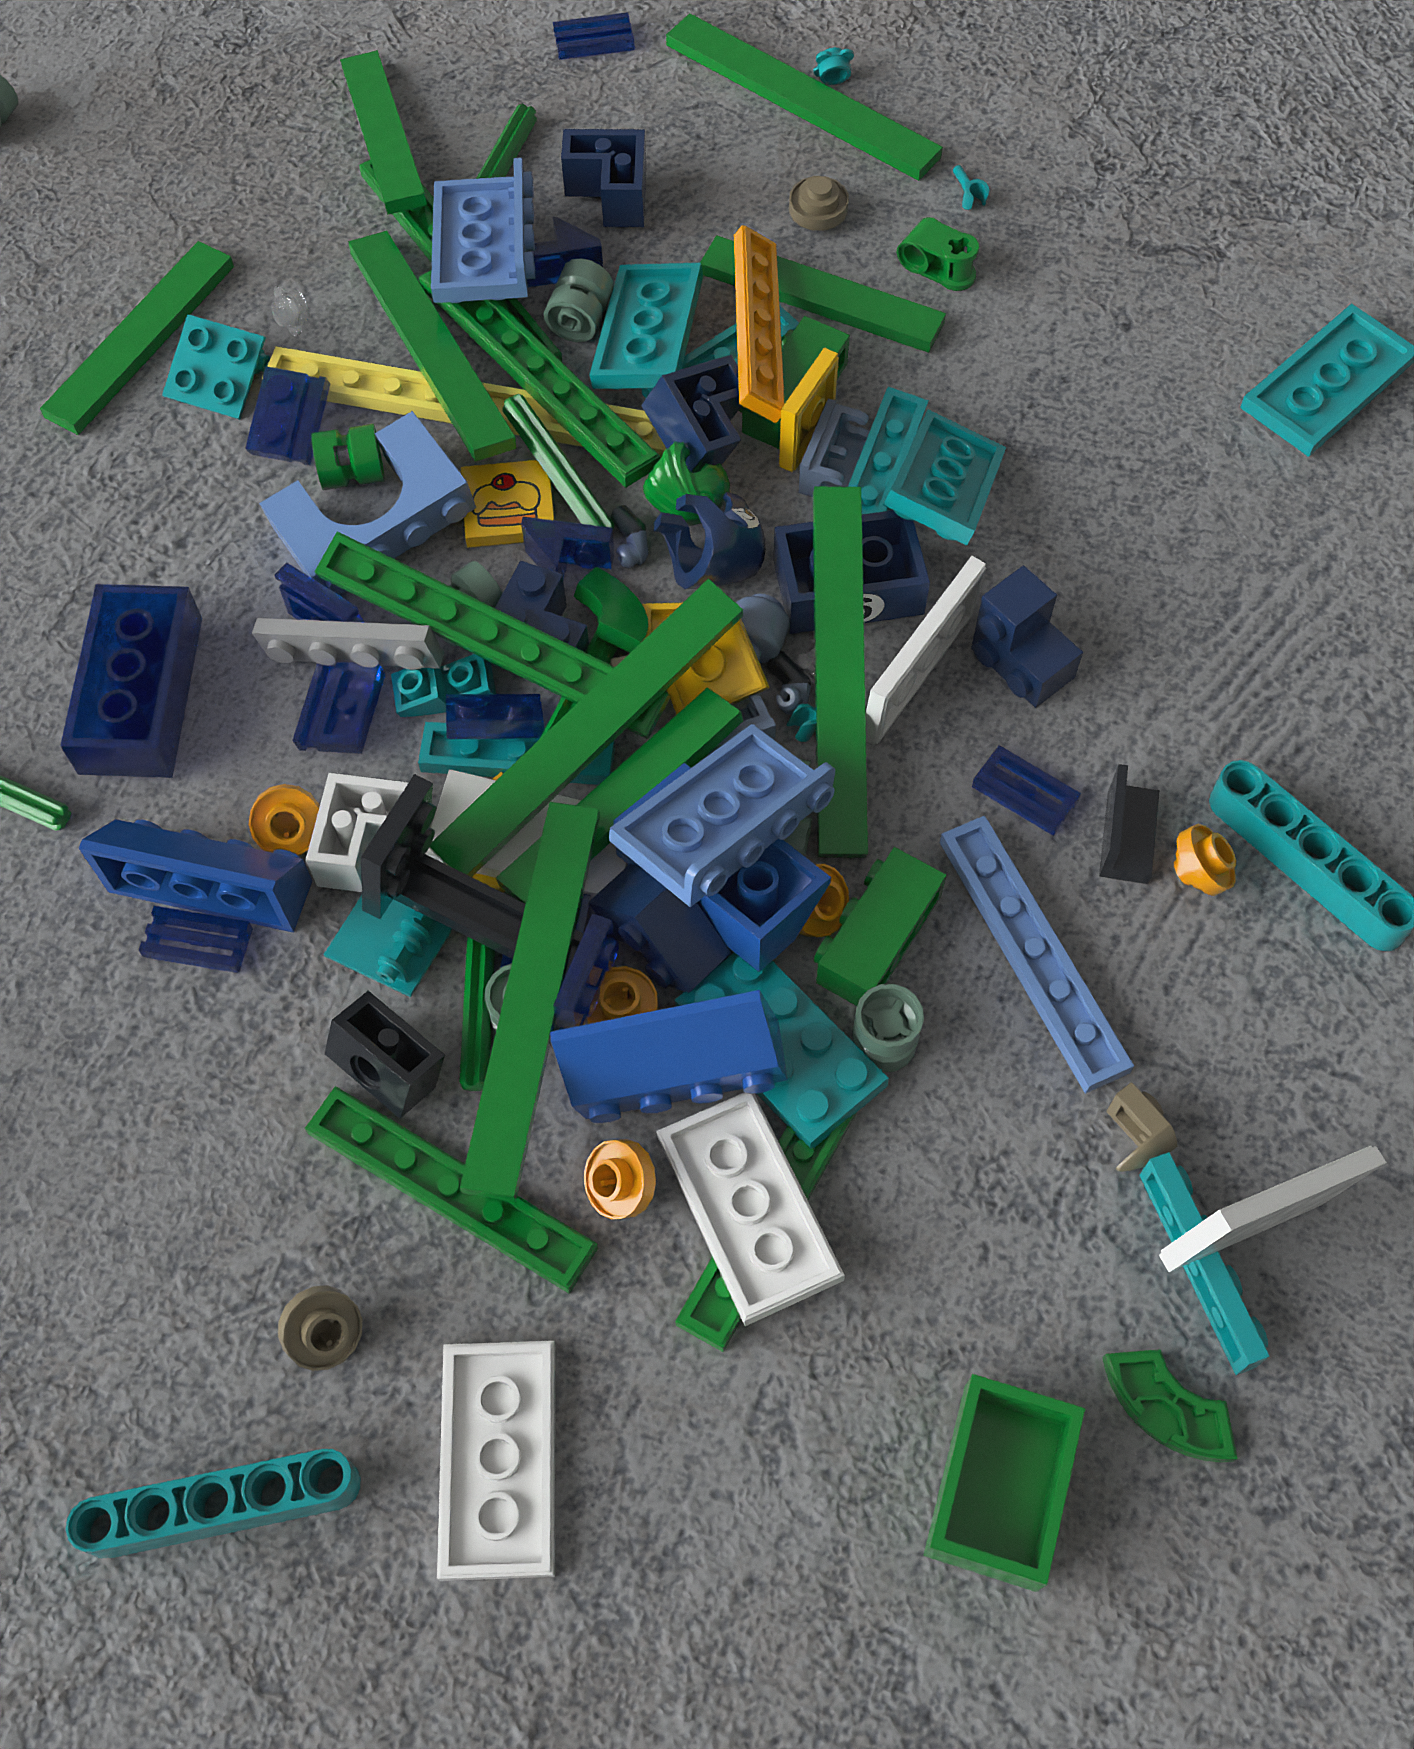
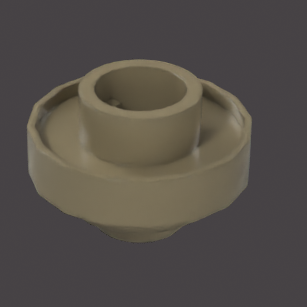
M826 176L804 178L796 183L790 191L789 213L793 221L809 230L824 231L835 228L844 221L848 214L849 194L845 186L835 179Z
M328 1285L313 1286L296 1294L285 1306L278 1323V1338L283 1351L299 1367L312 1371L328 1370L343 1363L355 1351L362 1336L363 1319L358 1306L342 1290Z

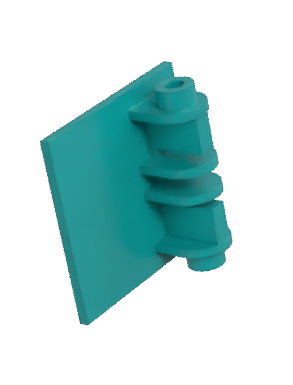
M187 314L162 396L240 420L254 374H258L260 371L265 372L270 361V356L265 354L263 350L266 337Z
M361 895L325 951L324 957L411 997L452 929L394 899L382 918L378 919L362 911Z

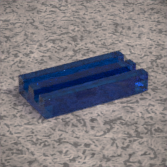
M628 12L553 22V32L559 60L635 50L634 35Z
M998 745L974 777L972 783L974 789L1053 836L1058 831L1062 821L1064 822L1068 817L1070 810L1078 803L1081 793L1000 745ZM1000 764L1023 779L1018 780L996 766ZM1035 786L1062 801V804L1060 805L1036 791Z
M153 906L151 912L153 921L152 924H147L145 930L147 935L146 942L141 941L139 952L143 957L234 973L240 972L253 931L249 921ZM165 924L238 936V938L167 927ZM160 939H167L195 946L232 950L233 953L232 956L162 945L159 942Z

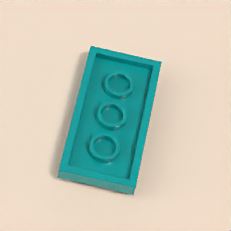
M701 263L626 264L619 266L589 375L593 389L654 388L662 375L682 369L703 281Z
M1351 303L1244 396L1240 408L1309 457L1414 363V345Z
M928 409L883 505L893 509L903 519L915 520L934 529L944 539L956 540L968 545L976 530L1007 447Z
M733 953L707 975L690 993L684 992L674 1000L675 1007L760 990L779 1021L788 1080L774 1083L775 1088L756 1094L786 1125L793 1129L795 1135L800 1140L802 1139L810 1149L815 1148L848 1117L850 1118L853 1114L857 1113L888 1087L889 1078L773 961L758 972L740 956Z

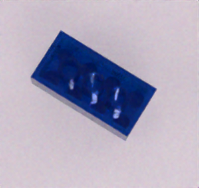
M95 585L60 745L78 775L173 778L202 624V616L189 587Z

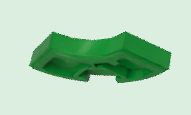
M595 567L578 582L573 597L589 607L597 616L599 625L595 635L631 653L645 639L648 631L647 613L640 600L622 582L598 567Z
M1161 1349L1108 1353L1102 1357L1105 1372L1115 1396L1131 1419L1150 1437L1167 1448L1191 1458L1211 1462H1234L1238 1459L1227 1402L1204 1399L1184 1388L1168 1370Z

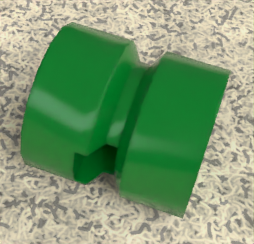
M375 424L350 427L346 435H342L337 429L312 433L314 459L323 491L347 487L351 479H355L360 485L385 481L381 450L375 436L377 432ZM348 449L351 465H341L338 451Z

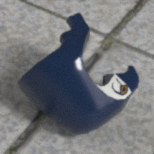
M729 492L723 495V499L726 502L724 512L707 496L685 494L676 499V510L698 514L705 530L704 549L695 545L691 539L690 528L682 516L661 512L654 521V532H660L665 537L672 559L674 577L677 584L682 588L698 589L707 579H710L717 587L738 583L755 576L762 567L766 552L760 520L750 511L746 501L739 495Z

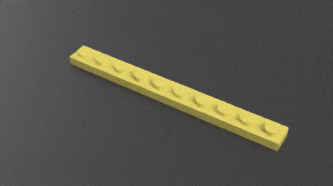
M276 346L262 377L266 391L406 415L413 411L418 418L451 423L420 371ZM482 383L514 435L519 434L502 412L504 401L508 397L521 394L556 442L583 447L526 390ZM606 404L660 455V458L662 457L666 447L645 411Z

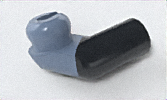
M626 505L618 506L613 510L611 520L625 535L627 541L626 544L618 546L616 553L620 555L618 560L625 568H631L635 564L641 566L648 557L646 525Z
M780 651L778 656L769 660L767 668L782 682L780 695L777 694L776 696L777 705L784 713L792 715L798 705L802 703L808 704L812 683L809 676L784 651Z

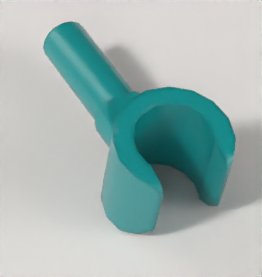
M961 165L955 166L953 173L964 191L962 207L966 210L972 209L974 197L978 198L983 206L986 205L990 191L988 184L980 179L970 180Z
M802 703L798 705L786 724L788 727L793 725L800 727L795 735L796 740L807 742L816 730V708L809 704Z

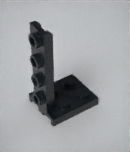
M414 774L361 856L362 911L381 919L394 899L513 959L526 904L425 854L435 835V830L431 828V822L437 807L432 804L433 783ZM575 930L563 984L573 990L576 988L598 947V943L594 938L578 930Z

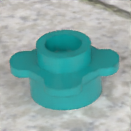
M833 47L816 55V62L818 64L813 69L814 75L820 77L821 82L827 85H836L846 81L851 76L850 60L854 58V52L851 49L842 50L841 48Z

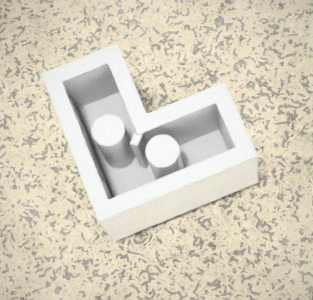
M328 773L306 856L307 865L318 887L362 892L361 856L408 782Z

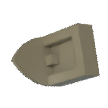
M1132 1082L1115 1095L1106 1112L1138 1146L1116 1167L1117 1171L1124 1172L1145 1167L1149 1159L1171 1152L1177 1147L1175 1131L1171 1124L1163 1117V1110L1152 1095L1145 1091L1140 1092Z

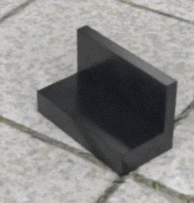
M1118 764L1107 795L1099 877L1148 884L1153 870L1160 790L1128 786V765Z

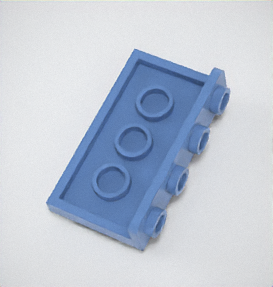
M514 158V176L434 181L431 270L433 303H460L463 301L528 297V279H535L533 252H527L535 251L532 200L534 198L532 171L524 172L522 158Z
M751 724L610 827L609 841L685 904L692 907L704 896H713L719 892L727 879L741 867L748 868L760 858L764 849L778 838L784 840L789 837L799 822L810 813L822 811L834 795L835 768L825 762L813 770L755 725Z

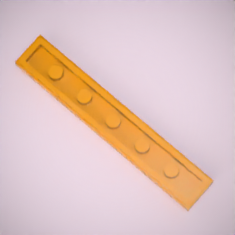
M742 225L734 234L739 404L777 423L781 418V409L785 403L776 243L751 228Z

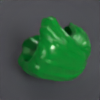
M674 441L669 448L665 449L662 457L645 480L643 485L645 497L660 512L682 516L688 526L702 524L698 514L676 510V499L685 494L707 496L721 509L725 501L723 495L726 492L730 493V482L727 473L720 463L717 465L705 463L701 471L692 473L686 465V459L690 455L689 449L684 442Z

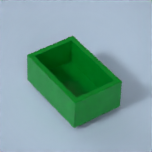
M972 1374L964 1387L923 1556L1034 1592L1045 1587L1049 1579L1085 1408Z

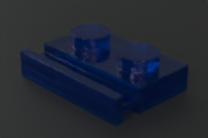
M266 366L245 449L251 455L287 462L297 461L311 466L313 457L312 433L319 432L330 388L328 379L319 376V378L310 377L306 373Z
M286 562L275 573V578L282 582L279 589L287 612L297 620L364 623L363 618L358 613V607Z
M336 662L335 666L316 664L292 739L299 751H306L308 747L317 748L319 752L362 754L386 675L380 664L373 668L349 662Z
M446 694L447 739L540 738L544 731L540 694Z
M592 914L553 1005L556 1023L560 1026L559 1030L585 1025L587 1017H591L596 1008L600 995V986L606 972L610 971L613 967L619 949V942L614 940L613 924L610 919Z

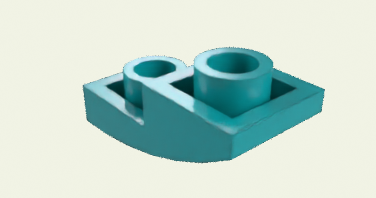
M476 654L440 666V668L402 669L391 674L396 713L400 717L450 712L497 698L491 662Z

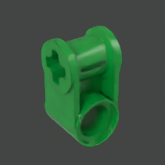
M923 218L897 247V257L905 269L933 280L949 290H966L976 280L973 260L979 253L977 239L970 234L962 233L944 225L935 218Z

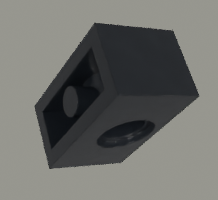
M369 990L332 1019L324 1053L400 1119L435 1089L445 1058L443 1052Z

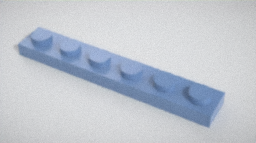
M985 815L942 833L939 843L1084 1093L1086 1094L1130 1074L1134 1067L1132 1061Z

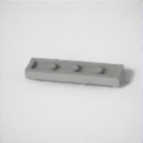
M257 618L252 631L253 636L270 660L280 663L304 661L316 662L321 665H333L334 663L358 664L368 668H373L377 665L401 666L405 669L417 670L420 668H440L444 656V651L429 625Z

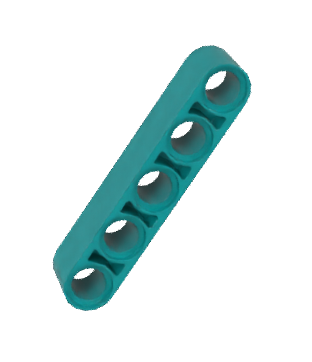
M1243 760L1232 761L1225 765L1209 798L1210 807L1216 816L1368 945L1381 951H1392L1400 947L1414 930V897L1256 765ZM1230 788H1235L1241 791L1243 795L1235 793ZM1267 819L1278 822L1281 827L1273 825ZM1305 851L1316 854L1319 859L1309 856ZM1344 883L1354 886L1358 892L1350 890ZM1383 916L1390 917L1398 926L1387 922Z
M319 1449L90 1497L80 1501L71 1510L67 1518L65 1530L68 1541L74 1548L98 1558H115L340 1510L349 1506L356 1499L360 1491L361 1477L356 1466L341 1452L334 1449ZM331 1466H341L343 1469L341 1485L334 1492L321 1494L318 1489V1480L321 1473ZM284 1478L286 1489L282 1499L272 1506H264L261 1497L265 1485L272 1479ZM218 1490H226L228 1502L224 1511L219 1516L207 1518L205 1503L208 1497ZM167 1501L170 1512L166 1523L161 1528L150 1531L148 1515L151 1509L157 1504ZM108 1513L111 1518V1528L106 1537L99 1542L93 1543L90 1536L91 1527L99 1516Z

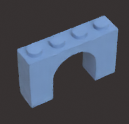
M413 411L375 433L385 460L403 482L400 497L395 505L382 517L361 525L336 523L322 514L298 480L259 503L274 531L324 601L346 591L320 578L314 572L337 531L394 559L410 548L423 544L431 535L449 524L462 520L468 512L476 508L467 481Z

